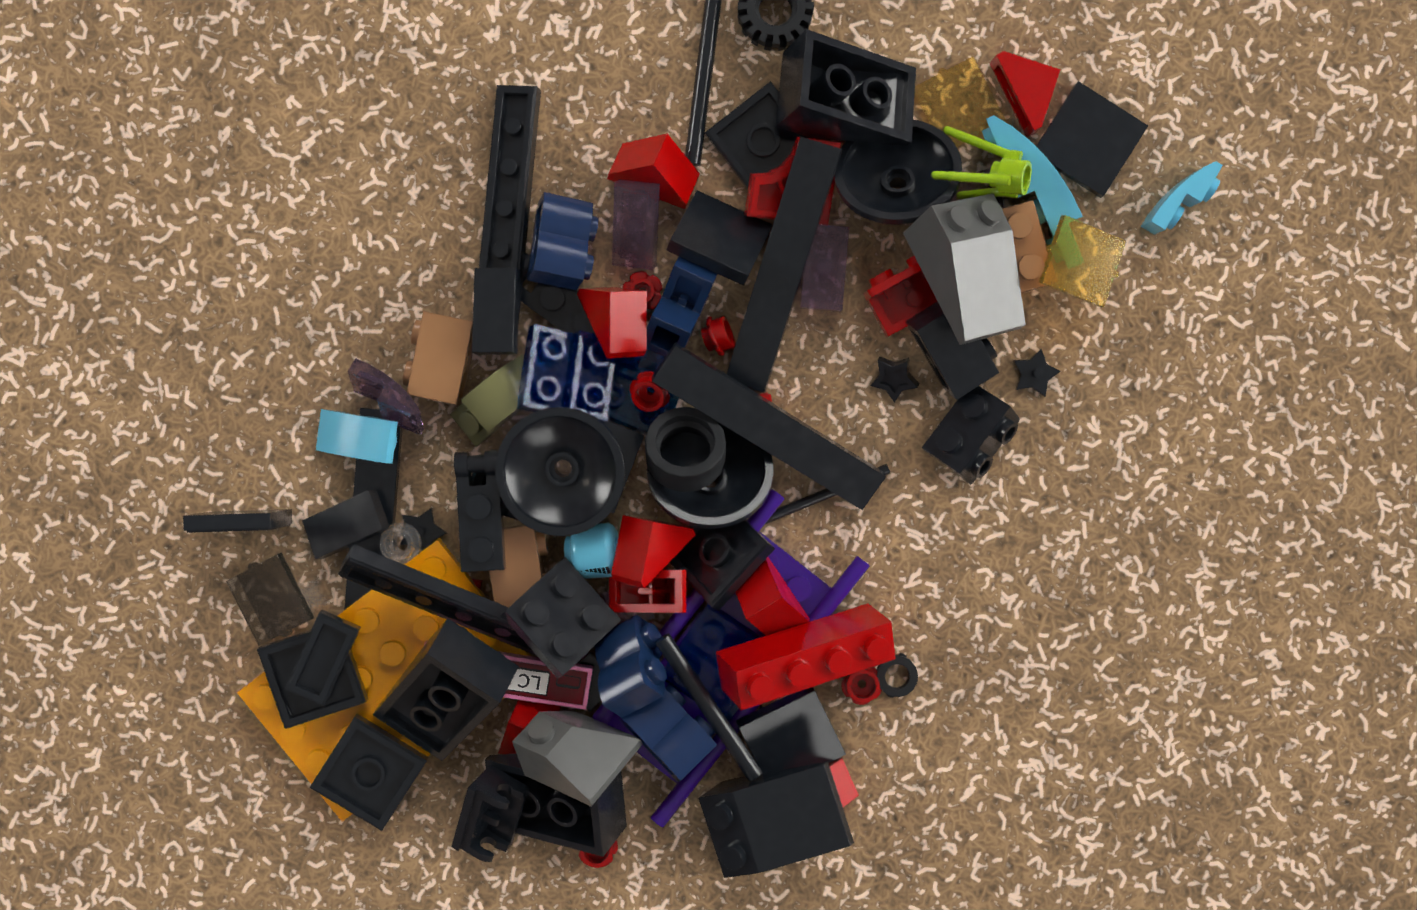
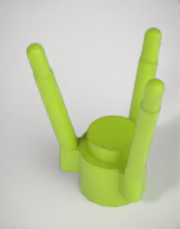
M950 126L943 128L945 134L1003 158L1001 162H993L990 174L933 171L931 174L933 179L988 183L991 187H996L959 191L956 195L958 199L994 194L995 197L1018 198V195H1025L1031 181L1032 165L1030 161L1022 160V151L1003 148Z

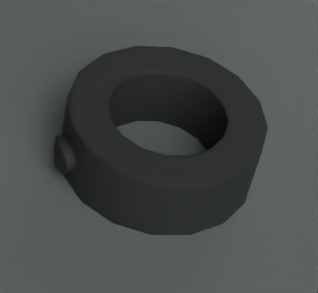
M903 653L895 655V660L880 664L877 667L880 688L890 698L908 695L914 690L918 681V672L915 665ZM892 665H903L908 670V680L900 687H892L886 682V671Z

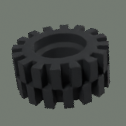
M739 0L738 22L739 25L741 24L742 32L745 37L749 36L752 39L751 43L755 46H758V44L764 46V50L771 51L772 48H778V51L786 50V46L791 45L811 24L814 11V2L812 0H787L791 6L792 14L781 25H770L761 18L759 6L763 0Z

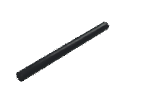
M887 464L877 467L885 475L890 474ZM826 488L779 507L765 524L834 497L837 494Z

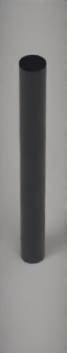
M705 0L685 152V156L693 166H701L722 0Z
M667 633L660 637L655 644L748 781L758 778L762 774L761 768L671 635Z

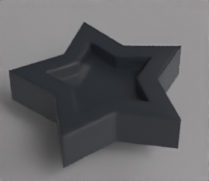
M1042 349L1030 360H1013L1020 373L1016 390L1033 388L1046 397L1048 380L1061 371L1046 363Z
M880 356L878 359L879 375L870 386L886 390L895 403L902 391L918 388L920 383L909 373V357L893 362Z
M432 508L419 517L402 515L407 531L400 545H417L421 550H424L433 543V540L447 534L446 531L435 524Z

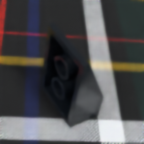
M806 29L782 55L776 127L812 139L907 146L912 142L916 68Z
M448 618L421 649L376 708L373 716L443 761L500 704L519 666L507 659L499 651L494 650L472 635L467 629Z
M517 753L489 755L485 759L486 768L491 764L529 786L515 834L603 857L627 827L621 771L591 807L525 776Z
M828 762L762 773L753 781H748L746 776L728 779L720 782L698 798L724 878L765 872L854 844Z

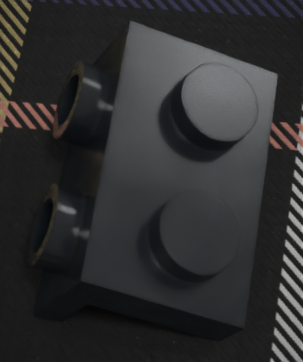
M978 386L955 402L922 446V449L956 472L964 481L971 485L977 478L983 477L988 472L993 462L992 457L1000 446L1007 444L1014 437L1020 418L1010 405Z

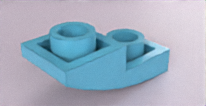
M1215 161L1180 181L1158 201L1140 227L1154 235L1166 230V228L1171 230L1184 212L1185 208L1180 206L1181 203L1192 207L1202 202V200L1207 202L1213 196L1220 184V180L1216 176L1223 165Z
M321 409L316 450L351 458L392 464L394 449L397 444L398 422Z

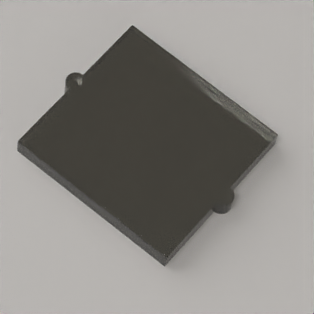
M282 552L260 564L257 562L249 564L248 570L226 581L258 646L280 635L287 637L292 634V629L314 618Z

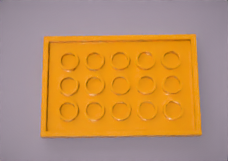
M440 538L404 564L487 598L475 585L468 573L461 572V564ZM371 589L337 615L361 626L351 650L368 696L366 703L285 729L265 671L241 688L237 694L311 784L356 714L361 715L419 752L429 756L431 755L429 752L373 716V713L424 647L426 640H429L447 619ZM464 627L472 635L496 651L532 656L529 652ZM320 794L342 822L353 814Z

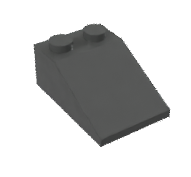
M994 194L932 205L903 232L960 345L1018 330L1026 325L1013 230Z

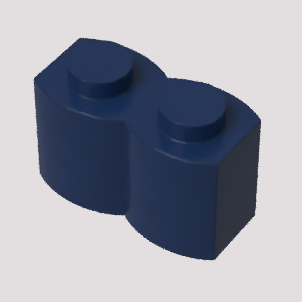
M547 192L542 194L537 204L527 273L528 281L577 291L583 280L590 279L594 256L588 254V241L593 242L595 240L599 223L598 217L593 216V203Z
M638 615L613 627L595 645L596 660L600 669L598 689L602 704L621 718L662 698L665 693L667 674L660 661L661 651L655 644L661 637V634L654 624L648 623Z
M668 684L665 687V693L662 698L621 718L620 721L635 737L641 739L643 746L676 781H681L717 744L711 738L715 734L714 729L700 715L693 719L682 707L686 703L684 697L672 685Z

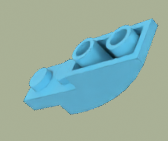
M994 115L986 118L989 128L982 130L986 141L1009 150L1022 151V160L1031 162V181L1026 194L1035 192L1037 199H1034V204L1040 224L1047 222L1053 237L1045 241L1054 263L1063 260L1066 269L1083 263L1067 223L1081 218L1083 215L1073 194L1048 158L1013 126Z

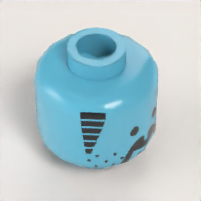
M600 523L587 531L567 536L564 542V557L568 559L584 579L612 577L611 571L619 536L618 531L611 523Z

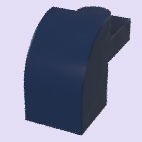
M680 256L678 257L663 295L647 326L648 350L665 357L675 342L686 348L709 298L710 291L718 275L717 273Z

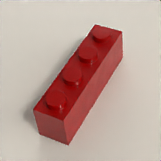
M868 603L716 652L721 688L741 711L896 659L892 622Z

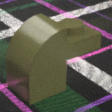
M524 354L495 371L471 390L450 416L475 447H477L494 434L507 420L528 407L549 385Z

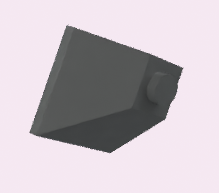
M575 710L538 712L512 742L525 776L591 807L643 745L640 738Z

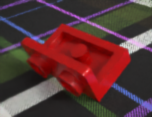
M915 256L906 260L909 268L894 275L890 268L870 279L869 283L872 288L863 293L886 337L907 327L905 321L937 302Z

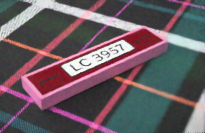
M499 651L507 659L519 666L503 696L504 698L586 710L593 671L592 665L575 664L562 677L557 679L539 657Z

